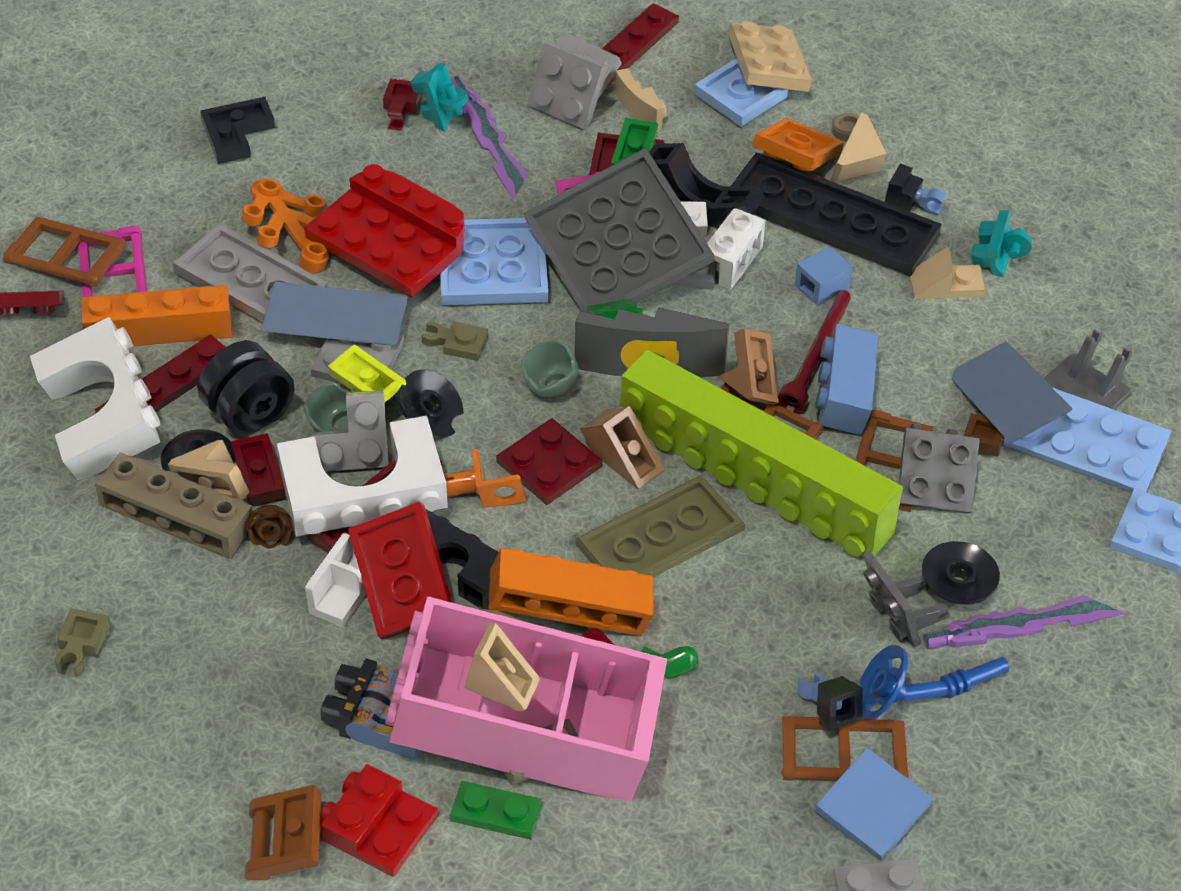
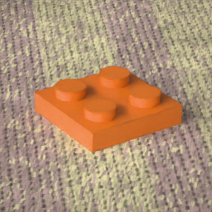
M786 117L756 133L752 146L762 150L770 158H781L793 163V167L798 170L812 171L840 155L844 141Z

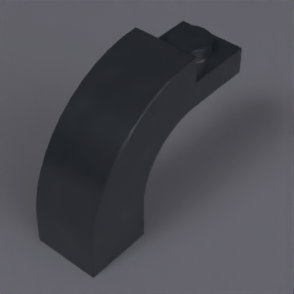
M684 143L655 144L649 151L680 202H706L707 224L711 227L718 229L735 208L753 215L765 198L760 186L727 187L708 180L693 165Z

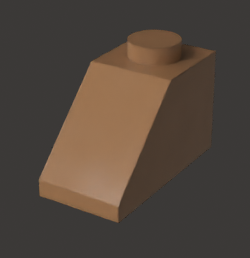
M630 406L606 409L580 428L592 451L606 465L637 489L643 487L665 470Z

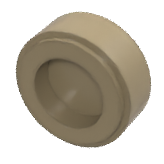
M854 113L837 115L832 120V134L834 137L847 142L859 115Z

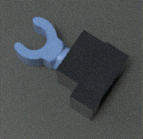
M900 163L889 181L884 202L911 211L915 202H918L927 213L938 216L943 208L941 203L946 193L937 188H926L923 190L924 179L912 175L913 168Z
M814 673V683L798 678V695L804 699L817 702L819 724L828 731L862 720L863 688L855 682H851L843 676L826 681V677L820 673Z

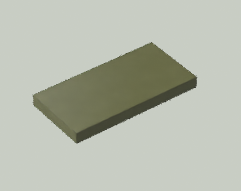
M700 475L575 539V545L591 563L623 571L632 570L639 574L653 576L654 578L744 531L745 523L704 477Z

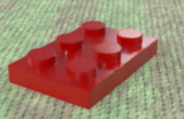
M420 501L348 529L379 638L385 639L409 631L415 611H424L427 596L453 603L426 508Z

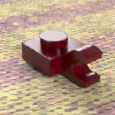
M393 78L389 80L383 97V109H388V117H391L388 125L389 130L401 131L406 112L416 113L422 94L413 91L411 81Z

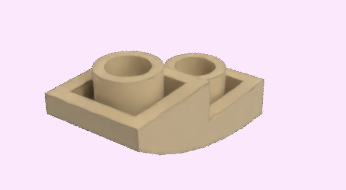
M629 68L617 70L615 94L620 102L637 120L658 123V131L662 130L663 119L667 116L663 99H658L652 87L642 89L639 80H634Z

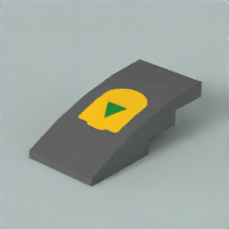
M658 307L655 317L619 309L615 319L579 311L575 321L574 357L580 370L622 376L648 349L700 378L720 376L725 373L730 323Z

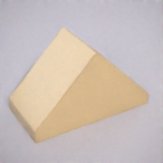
M861 112L830 181L837 183L880 171L887 153L867 114Z
M490 623L473 656L464 688L514 710L526 711L540 678L496 623Z

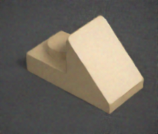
M949 247L917 266L912 276H910L914 299L984 297L985 294L980 265H953Z
M217 440L178 456L168 463L170 470L182 478L199 485L205 484L214 491L229 497L244 500L249 493L242 473L237 464L233 463L223 440Z

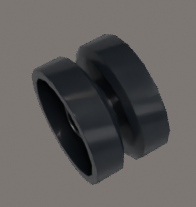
M245 340L227 346L208 362L200 375L197 390L199 399L218 416L234 435L248 437L282 417L292 401L295 387L294 379L278 362L274 361L257 342Z

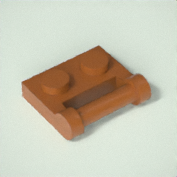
M315 785L257 797L250 801L249 816L253 819L250 860L245 865L246 880H269L270 876L318 866L321 792ZM274 817L272 855L267 856L270 818Z

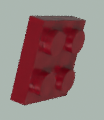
M553 418L496 455V463L509 474L519 475L522 485L546 505L602 467V459Z

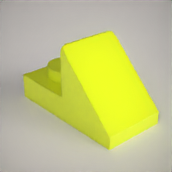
M355 344L328 365L330 376L350 390L354 389L355 392L383 390L384 403L396 394L402 385H406L404 378Z

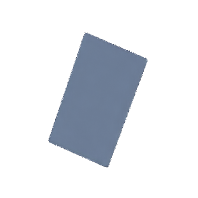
M275 282L261 331L397 345L408 296Z
M1003 342L955 368L951 377L957 386L1010 443L1021 439L1073 410L1008 342Z

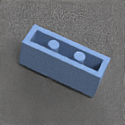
M836 324L832 337L826 336L824 338L820 357L826 358V360L822 362L818 374V383H822L823 387L819 388L815 400V408L820 409L819 425L862 435L872 411L879 334Z

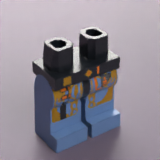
M365 658L361 668L341 664L334 681L335 690L348 693V697L343 699L330 694L326 695L320 709L321 720L339 727V736L352 738L357 742L416 760L420 751L389 742L393 726L386 725L385 723L399 671L390 666H377V661Z

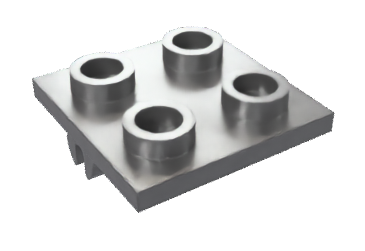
M1094 329L1092 336L1088 334L1078 355L1072 352L1043 379L1052 388L1114 410L1132 391V388L1121 382L1125 367L1132 356V351L1124 347L1122 355L1120 353L1116 355L1106 376L1090 366L1096 346L1102 338V332Z
M914 423L911 424L910 428H905L898 483L903 486L900 504L972 513L980 438L957 435V430L947 429L946 433L921 430V425Z
M870 550L863 554L867 570L863 571V575L871 587V590L868 591L870 598L879 611L888 610L892 616L889 619V623L900 640L907 637L914 647L921 644L918 630L950 617L949 608L945 603L912 611V607L906 599L929 589L925 584L923 575L893 582Z

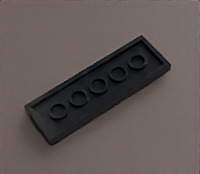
M757 152L730 186L761 187L765 198L755 210V215L912 276L915 268L920 265L941 231L942 224L807 171L798 170L791 165Z

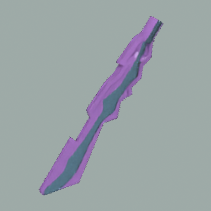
M455 76L451 79L454 87L464 89L468 95V101L462 107L463 118L468 117L470 120L472 132L481 149L489 150L497 162V165H492V168L514 200L528 173L502 145L506 135L495 127L496 118L490 116V108L480 102V95L470 90L460 76Z
M1081 595L1038 612H1033L1020 606L1008 614L993 611L990 615H975L968 621H954L946 629L924 634L923 641L927 649L945 645L954 648L986 644L987 639L1014 638L1041 633L1043 626L1068 620L1072 627L1126 613Z

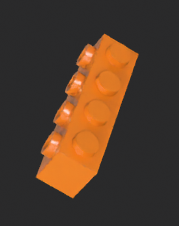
M227 285L81 297L83 329L110 317L117 329L125 328L133 347L201 341L210 334L216 339L233 338Z
M501 547L490 569L489 609L641 637L653 617V576L639 574L632 570L623 571L602 567L595 563L586 564L565 560L558 556H544L524 552L520 549Z

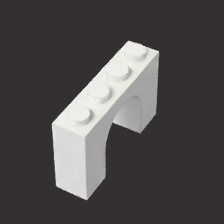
M110 317L30 356L37 381L52 400L66 397L94 383L114 382L113 393L109 401L99 412L55 434L63 463L77 480L92 477L106 470L120 452L132 457L160 443L156 427L160 426L159 418L151 405L148 406L146 402L151 399V395L144 381L138 379L137 375L142 373L138 360L128 350L133 347L132 341L125 328L117 329Z
M427 416L390 422L391 448L396 466L386 478L367 486H347L331 479L321 465L315 437L277 443L281 476L296 537L344 527H354L419 501L431 512L448 508L446 480Z

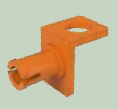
M478 448L472 449L474 465L471 466V470L444 475L447 498L476 492V495L480 497L483 508L508 506L526 501L519 475L485 481L484 467ZM501 487H511L515 490L513 494L506 497H499L494 494V491Z

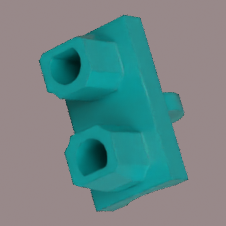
M437 63L430 71H419L411 80L413 91L424 94L426 98L421 104L420 110L423 118L433 121L436 129L445 132L448 129V122L463 113L462 107L468 101L467 92L462 88L454 87L447 66L444 63Z
M1000 210L996 221H981L978 229L981 244H973L971 250L974 265L991 268L992 275L1003 278L1009 259L1024 257L1030 253L1032 248V239L1024 229L1018 228L1013 230L1010 227V210Z

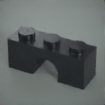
M426 509L441 564L451 563L463 567L457 574L458 596L480 609L493 610L489 609L490 569L497 557L498 551L483 543L476 535L468 534L454 526L446 517L437 516Z

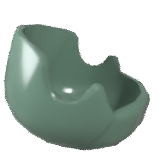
M548 341L540 343L527 351L521 361V370L529 389L535 395H539L542 398H553L563 395L575 385L579 374L576 358L570 347L562 342ZM556 380L555 383L547 386L550 381Z
M331 382L316 388L308 396L304 411L315 432L348 430L345 393L355 392L354 389L349 391L341 388L337 383ZM337 420H338V429L334 427V424H335V422H336Z

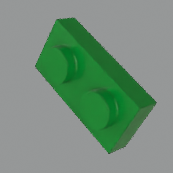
M625 118L611 166L645 148L649 152L656 141L658 123Z
M461 781L450 813V821L531 840L542 806V799Z

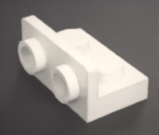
M735 208L707 244L714 253L715 261L718 262L716 266V271L719 272L718 285L731 290L763 248L766 220Z

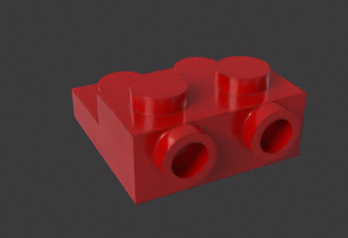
M366 764L360 773L352 771L346 777L342 786V793L344 794L337 803L329 801L321 811L322 841L394 877L437 818L438 808L403 791L401 780Z

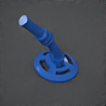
M889 645L871 660L859 681L860 686L863 688L862 718L865 720L875 719L883 714L892 703L897 701L902 702L941 696L953 698L955 695L962 694L963 691H970L972 685L1008 672V662L1004 657H1000L967 671L958 669L956 672H950L948 675L941 676L940 681L906 685L907 653L905 649L898 645ZM896 658H900V659H901V664H900L899 669L896 668V667H893V665H892V660H893V659H896ZM876 703L882 705L876 711L870 710V707Z

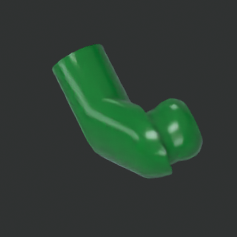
M690 646L678 647L664 654H660L648 647H643L640 651L667 659L664 678L667 679L689 672L698 661L696 650Z

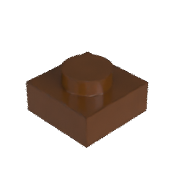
M971 413L964 436L980 438L978 452L998 457L1004 436L986 416Z

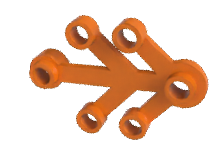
M270 178L255 181L251 185L250 190L253 203L244 206L241 217L242 222L248 226H259L262 223L265 209H272L274 212L268 225H263L259 228L257 243L265 248L275 247L278 243L279 234L283 227H285L301 249L298 261L300 268L312 274L322 272L326 268L329 257L326 247L321 243L312 242L305 238L302 227H305L315 216L324 211L326 203L324 198L311 194L304 199L285 192L283 186L276 180ZM286 205L303 210L306 214L289 209Z

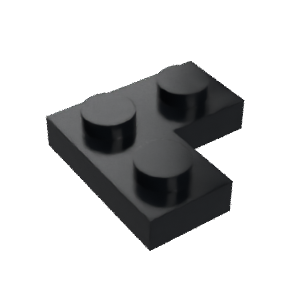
M266 97L200 110L201 121L218 164L251 157L250 146L245 134L275 128L274 117Z

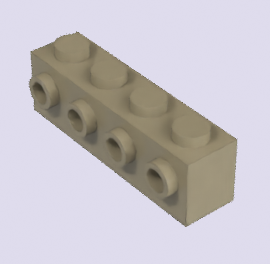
M120 452L95 483L99 506L230 560L249 535L245 531V524L252 512L251 505L240 498H232L214 491L205 484L199 485L182 478L173 471H165L150 465L141 458H133Z

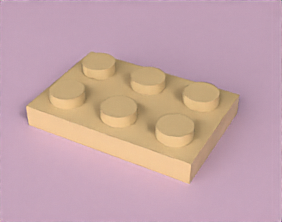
M750 21L730 23L728 35L746 84L809 92L812 78L792 29L781 25L773 27L760 26Z

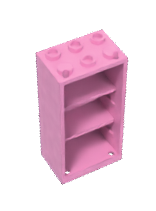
M427 596L424 611H415L389 707L385 723L386 725L393 726L389 742L507 773L510 770L524 773L523 777L604 798L632 802L649 761L667 659ZM490 623H496L540 678L526 711L514 710L464 688L473 656ZM569 718L579 737L569 735L566 729L563 728L565 719ZM553 724L552 730L542 728Z

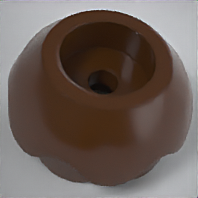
M263 505L251 512L245 524V531L249 534L252 543L271 549L280 544L285 545L294 533L292 517L286 510L276 505ZM280 538V539H279L275 544H273V545H268V544H266V543L263 541V540H266V541H274V540Z

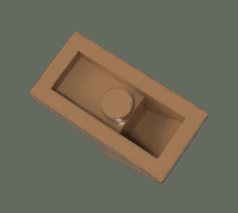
M746 328L735 332L738 367L719 377L748 400L771 405L779 403L770 334Z

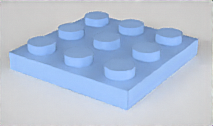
M525 218L464 220V250L454 262L440 273L442 305L548 302L546 255Z

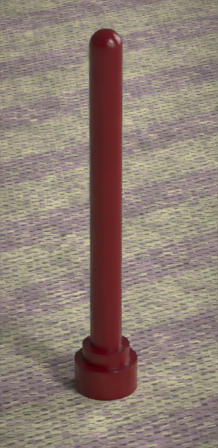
M842 290L837 294L794 381L782 386L778 394V405L786 409L788 405L795 408L792 412L797 414L804 410L809 399L806 387L821 359L820 353L824 338L826 336L832 337L836 324L839 323L851 299L848 291Z

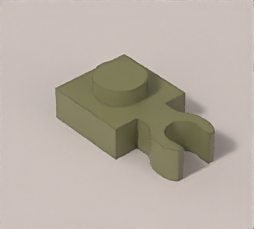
M453 321L451 329H448L439 323L427 322L426 331L436 334L432 336L421 335L424 345H443V354L478 361L488 337V328Z
M73 608L70 609L57 638L58 647L62 649L55 658L58 673L62 672L63 666L66 663L74 662V675L78 677L82 674L85 654L97 657L111 626L109 616Z

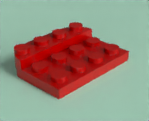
M378 164L367 165L363 172L349 178L350 189L304 227L305 238L312 242L321 243L326 247V250L410 298H413L454 262L464 250L465 226L463 211L395 172L384 170Z

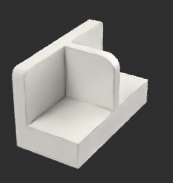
M346 533L341 535L305 586L309 614L343 628L366 596L357 559L353 551L351 537Z

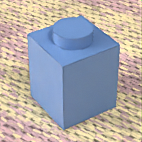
M828 246L797 263L795 286L818 306L835 297L840 291L850 288L853 266L844 256H841L832 247Z

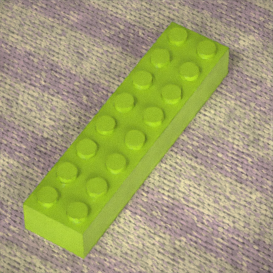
M648 349L621 376L620 407H631L647 438L652 440L658 449L664 452L672 451L684 458L685 462L692 468L699 469L701 467L715 475L721 484L725 486L733 485L746 492L752 501L756 503L764 502L777 509L779 514L786 520H796L806 525L817 537L821 539L829 538L842 545L844 550L851 556H862L864 558L863 554L870 550L875 557L895 533L903 486Z

